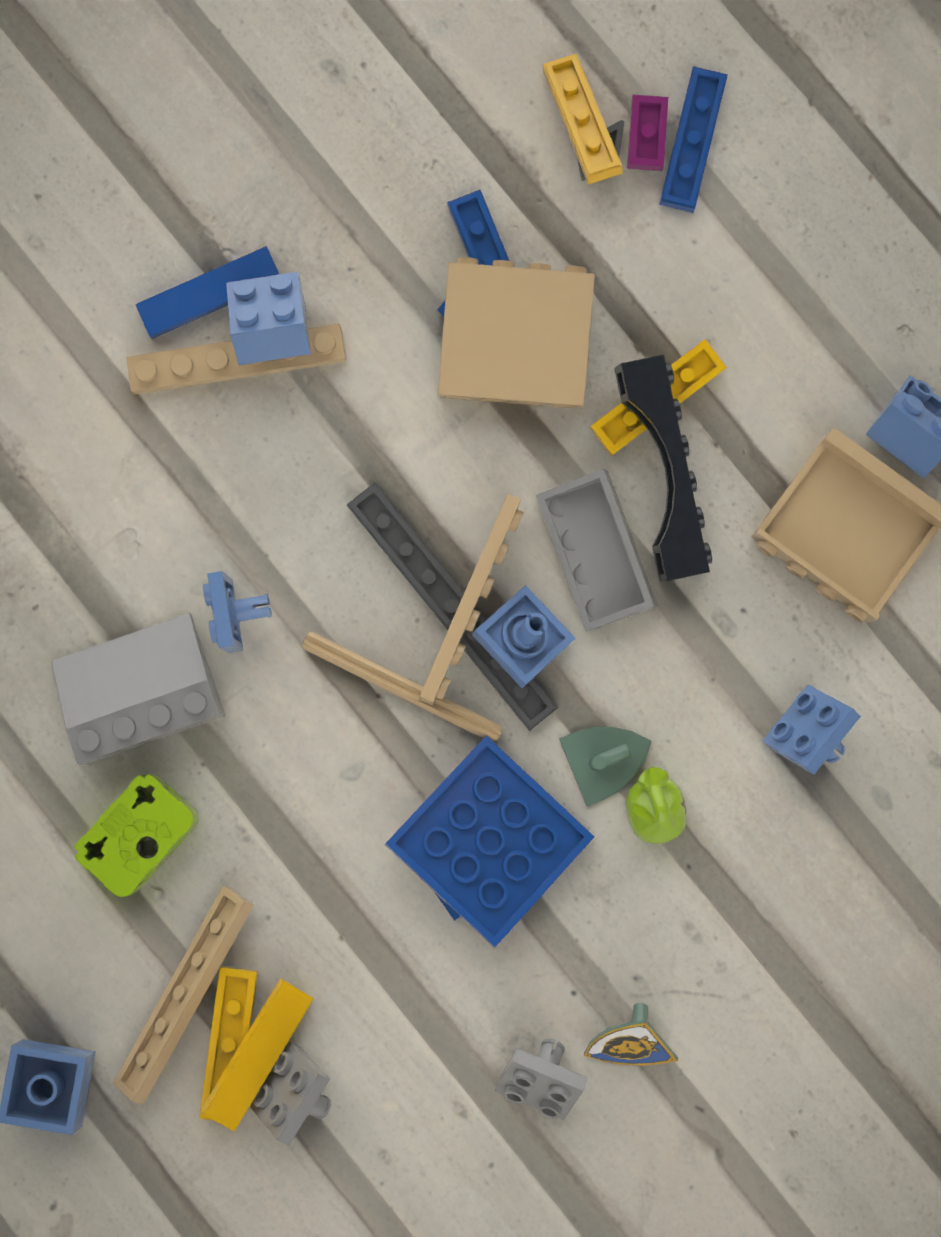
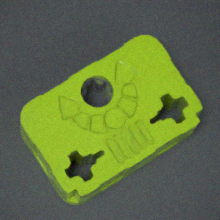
M156 774L138 775L120 797L98 818L99 820L79 839L74 846L78 851L74 857L114 895L125 897L135 894L194 830L199 822L198 812L161 777ZM153 787L155 789L152 792V796L155 798L154 802H143L142 799L145 793L142 789ZM155 839L157 842L155 849L158 852L146 855L144 852L146 849L144 841ZM104 842V846L101 849L104 856L94 858L95 848L92 845Z

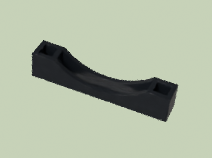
M664 354L621 363L614 368L621 403L635 414L649 431L659 449L665 468L667 484L666 510L660 531L652 545L659 581L666 582L710 572L708 564L712 563V552L707 542L704 543L701 528L705 526V520L701 507H696L693 492L697 491V482L694 472L692 470L689 471L686 456H689V444L686 436L680 433L678 421L682 419V412L678 399H673L671 384H674L672 366L670 363L665 362Z

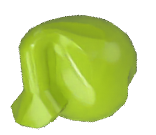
M655 766L645 769L641 774L638 783L628 791L625 805L629 824L634 834L644 842L662 844L670 842L681 835L685 829L687 815L681 789L673 780L668 779L669 775L665 770Z

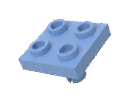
M223 571L207 573L209 583L203 584V593L206 605L211 606L214 614V620L209 621L212 643L217 642L219 648L228 653L243 651L239 624L241 621L272 617L271 608L266 606L270 605L269 596L264 594L262 596L236 600L233 581Z
M526 585L472 633V636L521 688L530 682L576 639Z
M807 685L780 720L772 727L771 731L763 739V742L771 750L814 775L825 761L833 763L840 759L834 752V749L841 755H844L845 746L841 741L861 716L850 706Z

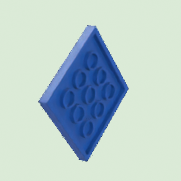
M486 735L384 845L495 948L595 836Z

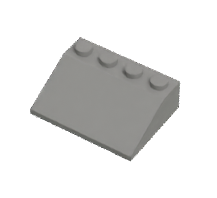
M191 613L51 661L66 731L77 764L88 765L225 717Z

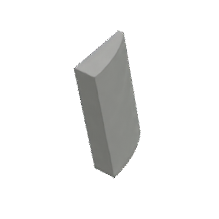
M598 470L536 495L586 632L658 607L607 470Z

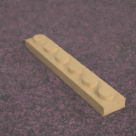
M339 323L308 328L311 354L238 365L232 340L126 357L131 393L138 395L346 362L341 325Z
M507 494L420 693L419 700L433 705L436 698L443 700L451 682V679L445 677L450 664L455 666L459 664L466 647L460 643L465 630L473 631L481 613L474 610L480 596L487 599L495 578L489 576L494 563L502 564L510 546L503 543L508 530L516 532L524 514L523 511L518 510L521 502L520 498Z
M226 886L221 888L113 1082L132 1102L145 1103L254 906L253 903Z

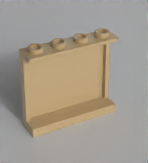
M467 257L457 258L456 263L448 262L438 386L439 398L582 409L585 398L595 274L587 273V268L580 266H566L565 271L551 270V265L543 263H530L529 268L514 267V262L495 260L493 261V266L478 265V259Z
M833 427L817 446L751 538L757 541L755 546L762 553L771 558L776 555L786 562L785 568L792 575L802 580L806 577L817 585L815 590L821 596L830 601L837 599L846 606L845 612L850 617L860 623H863L865 620L870 623L879 618V611L939 528H941V504Z

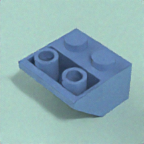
M910 375L875 419L866 435L924 479L941 460V398L933 393L932 388L927 383L916 380Z

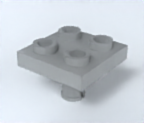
M544 1039L542 1041L538 1057L516 1048L499 1078L495 1091L503 1094L512 1103H524L538 1109L545 1117L564 1120L583 1093L587 1077L559 1066L565 1047L562 1043L558 1042L551 1054L555 1041L553 1039Z
M289 1041L250 1107L277 1141L290 1145L308 1114L318 1120H322L329 1113L331 1100L327 1096L321 1095L330 1078L300 1046Z

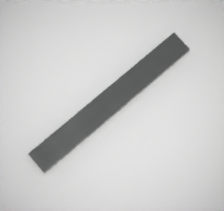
M374 482L350 501L347 507L448 630L464 595V591ZM480 613L473 631L465 630L460 643L466 646L465 653L530 731L558 709V707L534 678L521 688L472 636V633L486 621V618Z

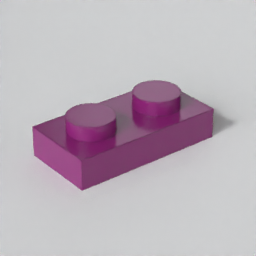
M633 94L627 169L663 171L669 97Z

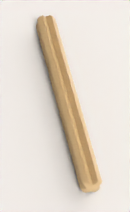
M309 631L302 643L304 650L482 739L487 735L496 743L502 732L501 725L445 697L443 700L436 698L433 705L419 700L423 686L313 631Z

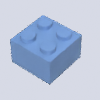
M298 272L226 283L230 335L238 365L311 354L306 306Z
M26 1039L11 1045L0 1104V1123L73 1135L83 1126L96 1051Z

